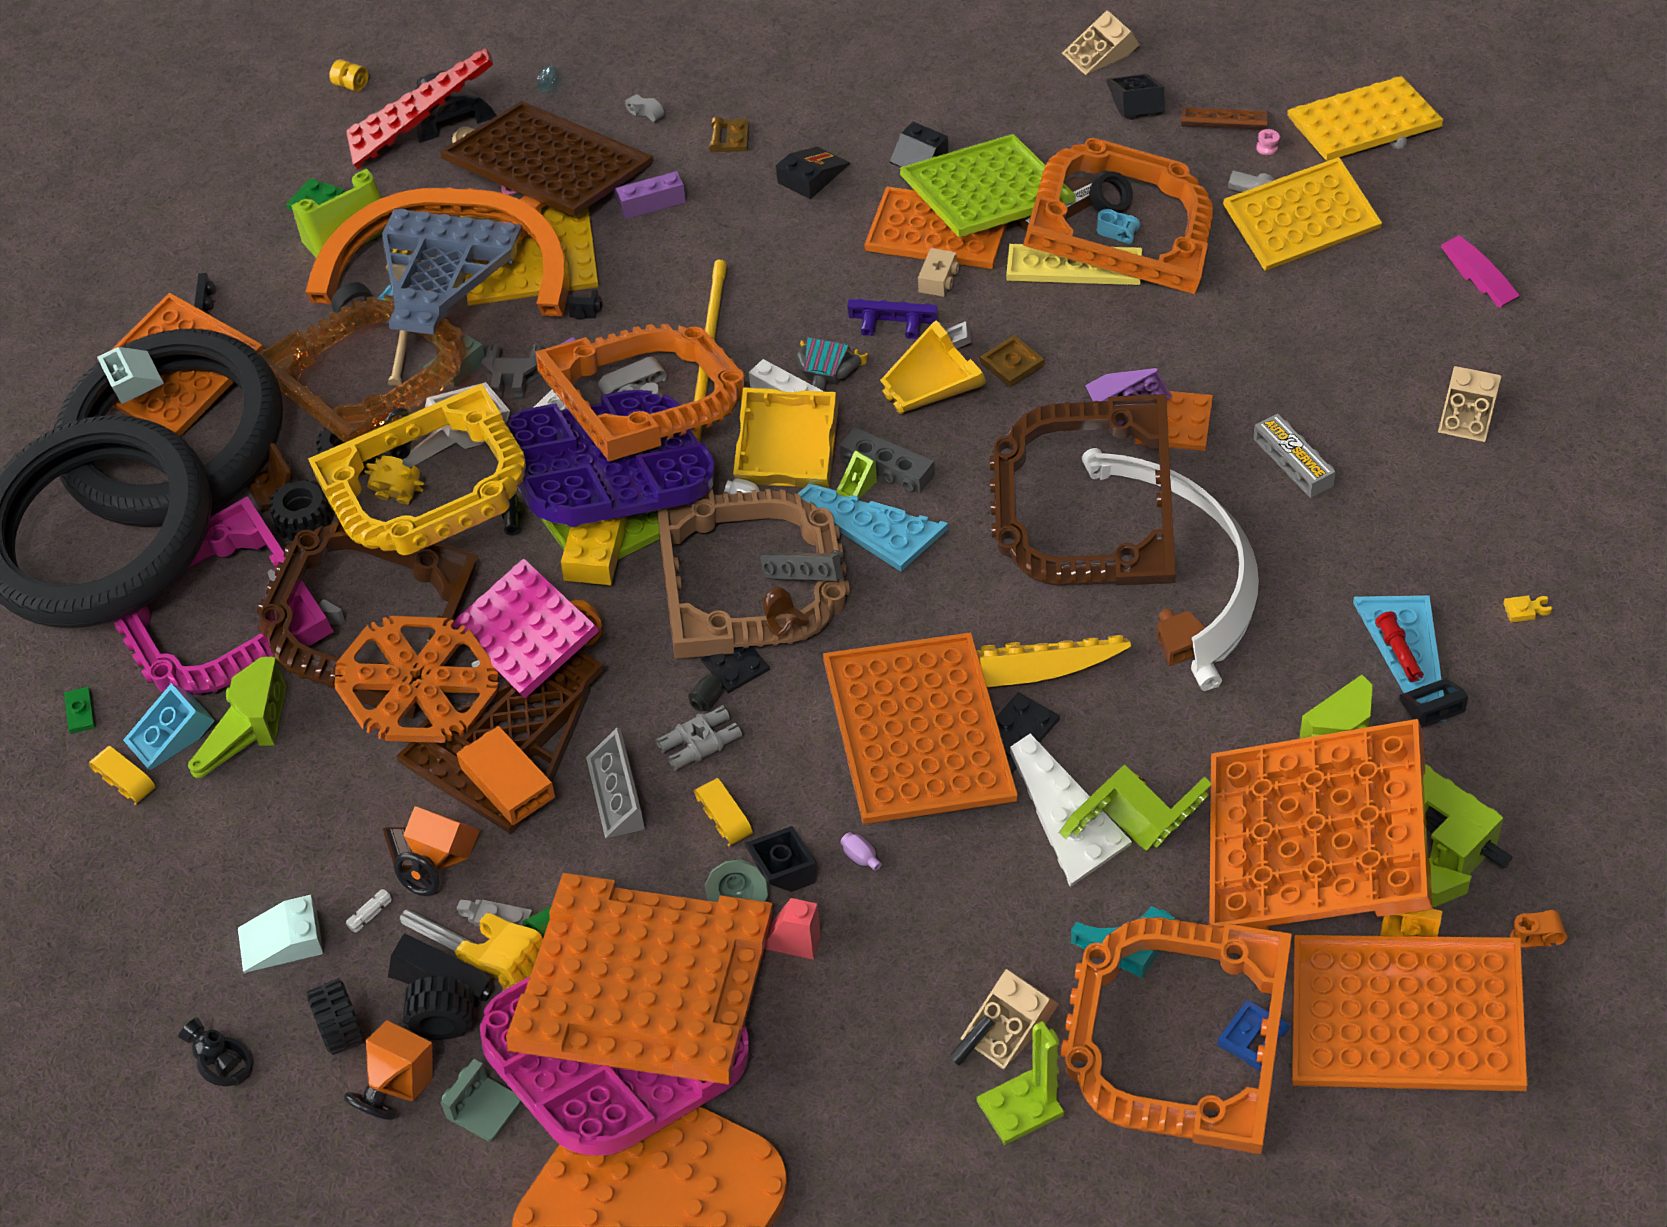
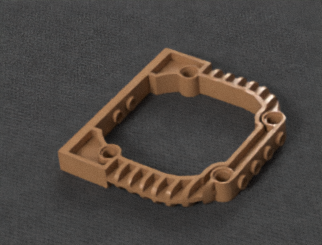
M710 489L706 495L696 500L694 504H684L656 510L674 659L711 656L722 653L734 654V647L749 648V646L755 645L763 647V645L767 644L778 646V643H787L789 645L800 640L803 642L808 637L820 633L821 629L827 623H830L833 615L839 614L844 610L845 595L850 593L849 582L844 580V577L837 581L819 580L814 587V602L800 610L808 618L809 624L800 627L795 624L787 634L780 637L770 632L766 616L731 618L727 612L721 610L707 614L690 603L679 604L677 590H681V578L675 575V572L679 571L678 557H673L672 545L680 544L694 531L710 532L714 529L715 523L766 518L784 519L800 526L803 539L808 544L816 547L817 554H830L832 551L838 550L843 555L842 543H837V539H840L839 526L834 525L833 515L828 509L817 508L814 503L810 501L809 504L799 494L785 493V490L782 489L779 491L765 489V491L761 492L751 490L749 493L737 491V494L723 492L722 495H714L713 489ZM843 562L841 565L842 574L846 576V564ZM780 614L775 618V622L783 629L789 619L795 616L792 614Z

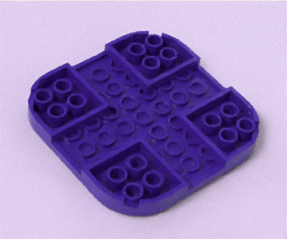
M628 390L601 395V403L590 406L597 416L605 413L628 416L636 411L652 414L680 406V404L665 394L661 398L659 395L652 394V391ZM557 403L519 411L510 416V421L506 424L522 449L526 461L525 475L518 487L530 510L538 518L550 522L577 527L580 524L612 518H623L628 515L648 513L649 511L684 504H694L696 500L702 498L710 491L714 483L713 457L705 444L697 441L691 429L686 430L685 435L673 434L672 439L667 440L665 437H662L661 446L608 461L568 409L560 410Z

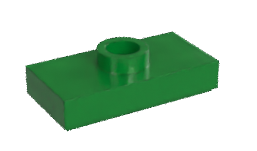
M89 686L64 692L70 734L94 729L95 722Z

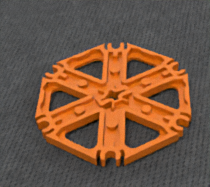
M389 616V619L383 618V627H378L375 622H371V629L367 624L336 662L335 675L343 676H335V689L363 730L367 726V733L370 734L373 729H380L378 732L379 739L385 737V741L445 743V739L452 741L451 731H456L460 736H463L464 729L468 732L496 696L498 682L490 681L497 680L498 672L491 664L490 657L469 628L464 634V625L458 630H454V620L451 619L447 622L448 618ZM403 627H430L435 630V634L417 656L401 633ZM368 641H373L390 664H362L356 662L354 658ZM462 644L469 646L480 662L477 667L444 666ZM421 675V679H417L412 683V678ZM353 689L389 690V692L375 709L367 710L360 703ZM443 692L479 693L480 695L467 712L460 713L455 710ZM417 702L432 726L429 728L402 727L399 723L414 703Z

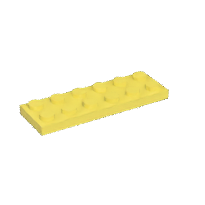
M1009 244L1007 281L1140 285V279L1029 248L1023 246V244ZM1113 247L1142 256V248Z

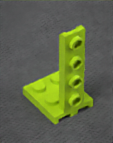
M1043 1021L1033 1027V1069L977 1096L979 1106L1004 1145L1064 1116V1111L1057 1102V1088H1059L1057 1074H1059L1057 1046L1059 1045V1040L1056 1033L1052 1029L1048 1030Z

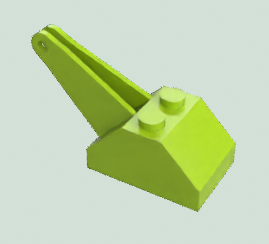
M260 657L232 677L231 685L226 690V700L230 702L231 707L189 761L188 767L193 777L202 778L254 741L260 746H275L287 688L275 657Z
M1360 675L1302 716L1299 739L1369 727L1373 685L1363 675Z

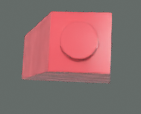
M791 898L771 922L764 949L814 960L821 939L817 903Z

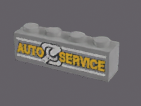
M1276 414L1255 424L1253 438L1255 442L1310 498L1334 486V468L1320 457L1317 450L1310 447L1304 437L1299 435L1287 420Z

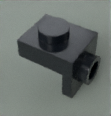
M592 290L590 298L568 297L569 316L576 319H596L597 311L602 310V298L598 297V291Z

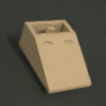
M1107 10L1062 54L1087 75L1127 57L1140 44L1133 33Z
M1454 366L1438 433L1485 442L1501 384V375Z
M1006 969L960 1039L963 1040L986 1014L996 1024L974 1049L1005 1069L1032 1040L1033 1027L1041 1021L1046 1024L1059 1003L1017 974Z

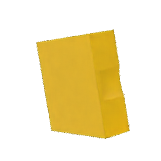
M743 388L740 411L741 430L736 445L734 478L748 480L756 485L805 488L811 483L829 489L839 404L836 392H785L777 389Z

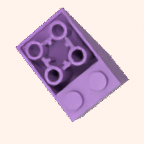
M1157 368L1105 374L1085 385L1093 402L1108 401V397L1166 394V400L1172 397ZM1122 420L1116 422L1118 426H1121L1123 423H1125V421Z

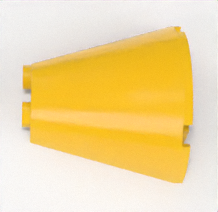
M937 320L928 327L880 380L885 387L882 390L884 396L889 402L895 401L893 406L900 415L986 384L983 372L971 359L967 361L954 347L946 330Z

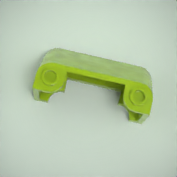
M367 169L356 173L352 177L354 188L320 205L310 199H303L291 205L301 241L316 258L328 238L342 223L357 211L382 198L373 175ZM383 230L373 235L365 243L381 236Z

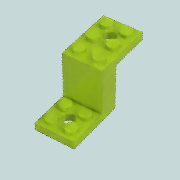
M1124 764L1072 813L1058 833L1065 840L1072 834L1078 836L1086 828L1087 824L1092 819L1097 818L1104 810L1140 847L1146 851L1152 845L1157 848L1209 796L1206 791L1212 783L1204 776L1170 809Z

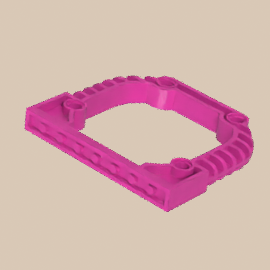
M247 496L210 517L203 544L188 568L214 554L219 557L229 556L236 548L258 550L266 545L272 554L269 558L275 568L279 562L283 563L285 557H283V550ZM301 580L290 604L293 613L290 632L301 644L308 647L334 631ZM147 606L118 619L114 623L119 634L127 636L123 638V641L129 651L135 650L136 653L132 654L137 665L145 667L141 672L147 682L153 681L161 692H164L172 683L196 695H202L201 693L211 691L216 693L218 689L226 686L227 688L230 687L232 677L260 657H275L269 648L267 637L259 634L216 660L198 666H182L174 655L168 653L160 654L146 630L151 617Z

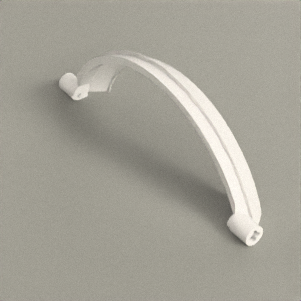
M1098 448L1089 449L1082 455V462L1092 479L1100 478V480L1107 479L1110 475H1117L1142 480L1161 487V484H1156L1155 470H1160L1159 464L1124 455L1105 454ZM1170 469L1171 491L1191 501L1213 517L1228 533L1238 550L1239 574L1230 601L1222 613L1209 626L1191 638L1195 660H1192L1191 671L1203 691L1217 688L1222 682V678L1214 663L1225 660L1236 648L1250 624L1258 596V568L1253 549L1246 534L1226 508L1193 481Z

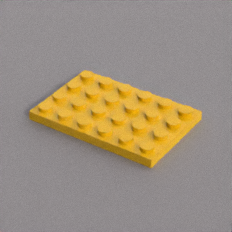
M1402 76L1337 94L1326 99H1320L1309 104L1299 105L1288 110V116L1294 125L1326 161L1395 141L1401 136L1408 137L1443 125L1441 116Z
M1340 157L1225 198L1223 205L1264 271L1377 230L1382 225L1381 220Z

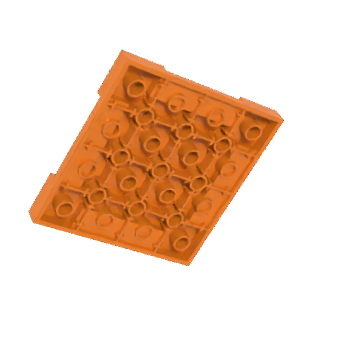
M1414 719L1212 753L1209 925L1224 928L1225 924L1269 930L1271 925L1375 911L1377 917L1433 909L1431 867L1427 854L1423 779V774H1425L1424 738L1419 720Z
M563 873L549 911L550 920L525 993L520 995L506 1036L508 1051L729 1084L772 921L773 903L722 895L719 896L718 902L615 888V880Z

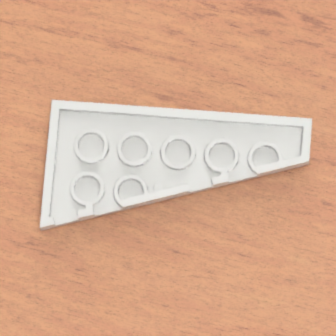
M1031 733L1010 747V754L1027 786L1029 797L1034 802L1037 815L1051 846H1053L1057 854L1059 865L1063 868L1070 887L1131 846L1132 841L1104 811L1097 818L1092 819L1078 836L1072 834L1065 840L1058 832L1072 813L1090 796Z

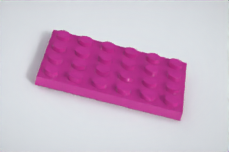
M524 558L454 620V627L457 630L462 625L465 626L464 634L468 628L490 657L494 668L524 698L531 694L599 632L598 628Z

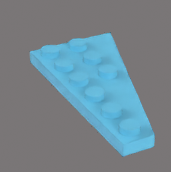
M811 483L798 493L809 504L811 501L817 508L828 509L833 515L834 525L839 526L841 534L900 572L948 530V523L940 521L935 523L928 521V517L922 515L915 517L906 514L905 510L870 501V503L859 501V497L853 495L845 497L837 494L835 490Z
M1430 596L1354 597L1353 604L1403 693L1441 680ZM1389 611L1396 613L1400 628H1403L1406 632L1405 640L1421 671L1424 673L1422 678L1417 674L1419 681H1408L1392 647L1384 642L1383 632L1375 625L1376 618L1382 613ZM1441 690L1416 700L1423 704L1444 696V692Z

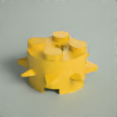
M383 455L381 459L377 457L374 464H366L369 470L365 471V473L370 475L367 487L375 491V497L388 500L389 497L396 498L397 502L408 505L415 492H423V489L419 486L424 485L423 482L419 481L421 471L414 465L412 469L403 465L402 459Z

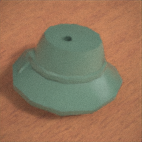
M741 859L723 862L711 871L705 883L708 901L718 902L719 896L722 895L765 902L768 896L767 880L756 865Z

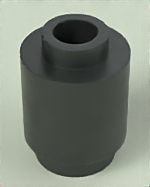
M713 674L702 677L688 695L690 705L697 711H708L721 695L724 686L723 682Z

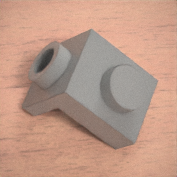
M966 321L945 329L956 349L971 343V330Z

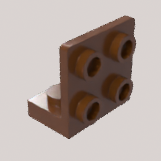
M275 443L269 444L267 471L260 472L247 486L261 512L269 510V501L271 500V495L277 493L276 489L283 487L284 483H290V479L293 478L291 467L287 466L282 451L277 449Z

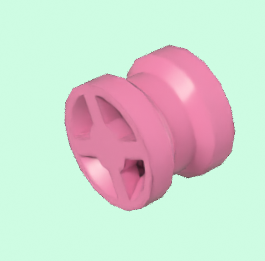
M1271 129L1260 131L1258 135L1259 142L1256 147L1257 151L1263 155L1276 153L1278 150L1277 143L1280 139L1279 133Z

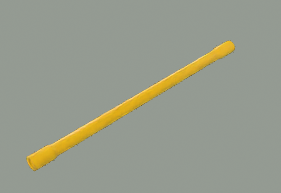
M717 260L714 263L713 282L705 326L706 333L713 337L714 340L723 282L727 270V263L724 260ZM700 366L694 401L706 397L709 376ZM702 425L699 426L698 431L693 432L694 436L696 437L699 443L701 440Z

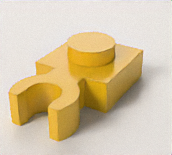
M1529 595L1505 598L1503 603L1510 622L1533 620L1536 617V613L1549 615L1552 611L1551 606H1541V604H1547V596H1540L1534 601L1530 600Z

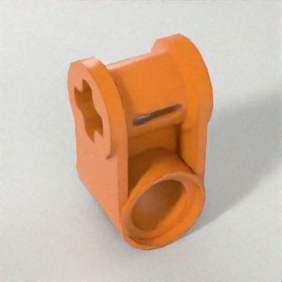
M1548 910L1538 913L1519 914L1515 918L1514 929L1511 931L1510 938H1520L1521 948L1552 946V943H1556V945L1563 944L1567 940V933L1559 912Z

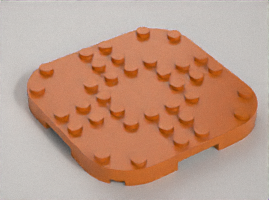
M699 1106L633 1146L615 1154H580L559 1144L517 1206L512 1227H772L786 1202L788 1189L786 1171L778 1151L766 1139Z

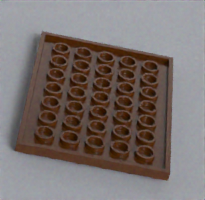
M520 101L441 150L442 159L571 216H576L653 164V156L523 101Z

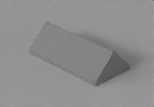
M616 728L586 757L606 839L645 829L621 729Z

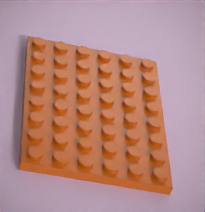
M971 632L823 653L826 674L863 824L1017 801L1018 795Z
M1295 935L1293 1086L1527 1091L1520 938Z

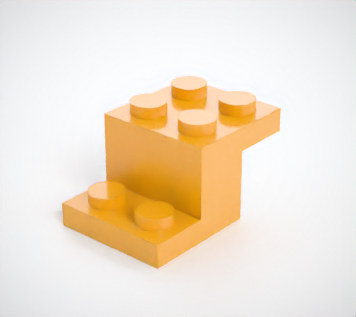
M1429 909L1383 916L1380 936L1438 937L1442 911Z

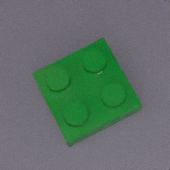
M309 178L287 202V209L292 210L291 205L303 199L313 200L320 205L344 193L345 189Z

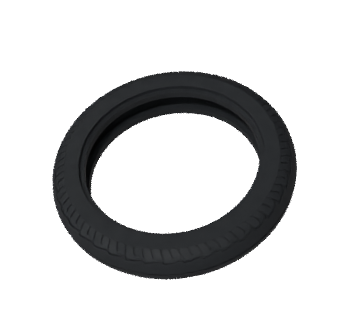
M174 329L157 332L156 334L141 337L121 346L123 348L147 351L159 375L181 370H205L223 375L243 389L244 408L239 426L228 444L211 461L206 463L204 468L211 489V511L225 504L244 490L268 462L269 444L275 443L276 445L282 426L283 400L277 378L267 362L246 343L229 335L204 329ZM99 361L77 381L67 395L58 413L54 429L78 420L105 416L119 400ZM94 461L77 466L59 476L66 490L80 505L103 519L138 527L162 526L170 502L169 481L149 485L119 482L98 471L95 468Z
M120 415L96 416L65 424L45 433L21 449L0 470V604L17 616L37 624L59 628H81L118 620L142 609L159 598L178 581L195 559L203 544L210 521L212 505L210 484L205 468L195 451L179 435L158 423L137 417ZM118 457L147 462L167 475L170 486V502L164 523L150 545L137 558L120 570L91 582L57 585L36 580L19 569L15 554V540L20 521L34 498L49 483L63 473L91 461Z

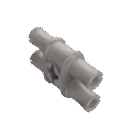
M722 705L705 715L697 714L695 718L682 725L677 724L675 730L657 738L656 743L662 753L680 744L687 745V748L668 756L671 767H673L674 771H677L694 761L696 763L701 762L703 758L717 751L721 752L723 746L741 738L742 732L736 723L718 732L712 731L711 728L730 720L727 710Z

